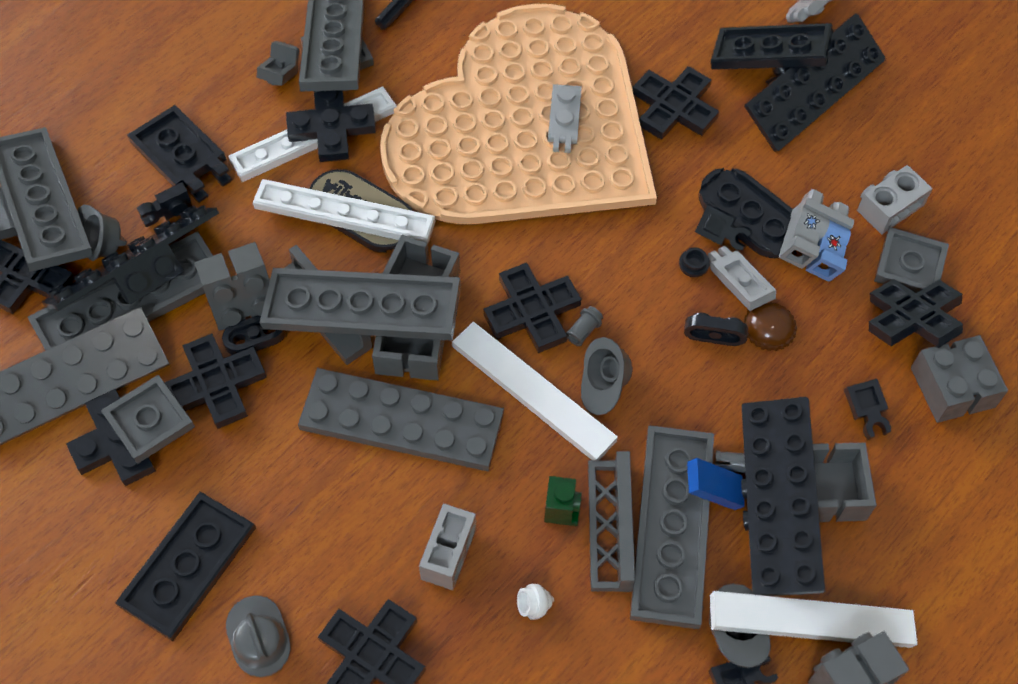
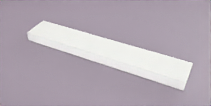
M380 87L344 104V106L373 103L375 122L394 114V109L396 108V104L384 87ZM287 130L235 152L228 157L240 180L245 182L317 149L318 142L317 139L289 142Z
M262 179L253 201L254 209L399 240L402 234L429 243L435 225L434 215Z
M474 321L452 341V347L591 460L599 461L617 442L618 436Z
M713 591L710 594L712 630L852 642L867 632L875 636L885 631L896 647L912 648L918 645L913 610Z

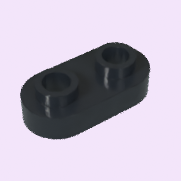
M699 312L686 318L684 334L689 339L695 341L740 346L747 341L748 326L735 317L720 318Z
M257 315L240 321L234 326H228L223 332L222 341L226 351L231 355L253 346L255 351H259L281 342L286 335V330H275L273 333L266 334L270 329L262 328L260 325L261 316ZM240 340H244V341H245V342L242 343V344L236 345V343H237L238 341H240Z

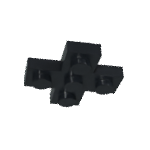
M690 66L673 83L648 70L632 88L634 96L651 105L639 118L641 128L662 140L679 122L698 135L703 136L718 119L719 115L718 110L700 100V97L710 88L712 79Z
M342 90L314 92L315 109L286 112L289 142L317 139L320 162L348 160L347 136L376 133L373 103L344 106Z
M0 240L1 309L14 314L31 291L48 298L46 293L61 284L67 287L74 282L73 273L57 265L29 272L22 249Z
M527 262L499 273V281L509 299L483 309L484 317L496 340L525 328L538 353L567 342V335L557 315L581 306L582 300L569 276L567 275L540 286Z
M892 279L870 292V302L882 309L884 313L869 321V332L890 346L916 332L939 348L963 333V323L947 314V312L962 304L963 294L941 280H937L915 293L895 279Z
M213 334L182 345L193 371L164 383L184 411L206 403L217 429L248 417L237 390L267 378L254 346L223 359Z
M113 389L85 403L97 429L66 443L81 475L112 461L124 486H127L156 472L149 457L138 464L101 412L102 409L120 399L116 389Z
M389 599L368 627L341 609H338L318 636V640L345 658L326 684H374L376 680L381 684H417L426 671V667L399 649L418 622L417 617Z

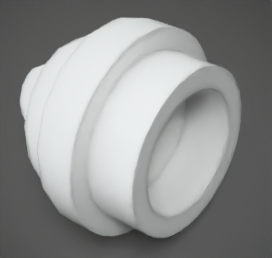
M528 584L526 588H521L517 595V606L520 614L523 617L528 616L532 620L543 617L554 602V597L539 584Z

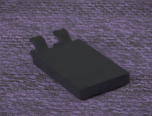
M173 105L127 135L130 143L172 186L182 182L198 203L209 197L203 190L205 185L199 179L209 171L222 187L233 181L227 174L229 171L228 167L223 163L226 161L224 152L176 105Z

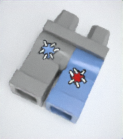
M811 189L804 195L801 203L792 210L791 219L778 258L801 269L806 267L807 272L830 282L846 270L847 259L844 256L851 236L850 229L853 228L855 220L848 217L849 206L841 202H834L827 207L822 204L824 199L823 193ZM794 250H797L801 252L802 255L801 257L794 256L792 252ZM823 263L828 265V268L824 270L818 267V265Z

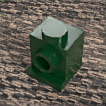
M549 476L544 522L578 526L582 492L575 491L576 479Z

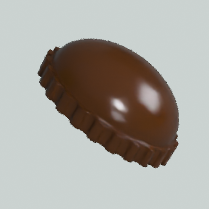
M769 302L751 311L748 310L747 315L744 317V323L748 326L747 338L756 347H761L762 350H782L785 346L788 347L796 337L797 326L794 316L791 315L789 310L778 303Z

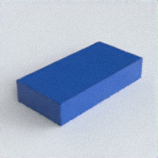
M699 458L687 462L689 494L732 510L745 507L741 489L742 475Z

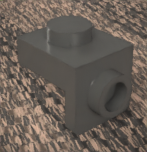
M276 40L271 43L270 58L257 67V78L266 80L271 85H284L297 74L299 48Z

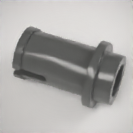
M589 306L587 309H582L580 318L566 332L567 339L574 345L582 346L591 332L602 325L603 315L595 307Z
M716 451L715 465L732 472L745 473L746 476L744 453Z

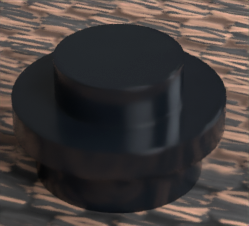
M690 248L680 256L679 268L687 276L700 277L709 269L710 260L705 251L700 248Z

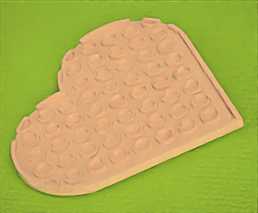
M528 4L509 8L497 13V17L488 23L482 22L472 31L468 42L460 51L457 67L458 76L429 83L423 86V90L414 96L408 95L396 106L393 116L388 124H385L380 144L381 160L385 176L391 188L414 210L434 215L436 220L454 224H482L656 205L657 196L623 50L612 33L608 34L600 27V22L583 12L578 15L565 11L566 7L553 4ZM553 84L582 86L577 144H571L570 153H565V143H559V152H553L554 142H548Z

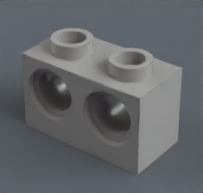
M906 165L897 172L895 170L889 172L878 185L872 184L868 186L860 196L862 200L857 211L880 234L888 231L889 227H894L923 207L933 188Z
M443 503L419 564L421 580L454 590L476 531L475 513Z

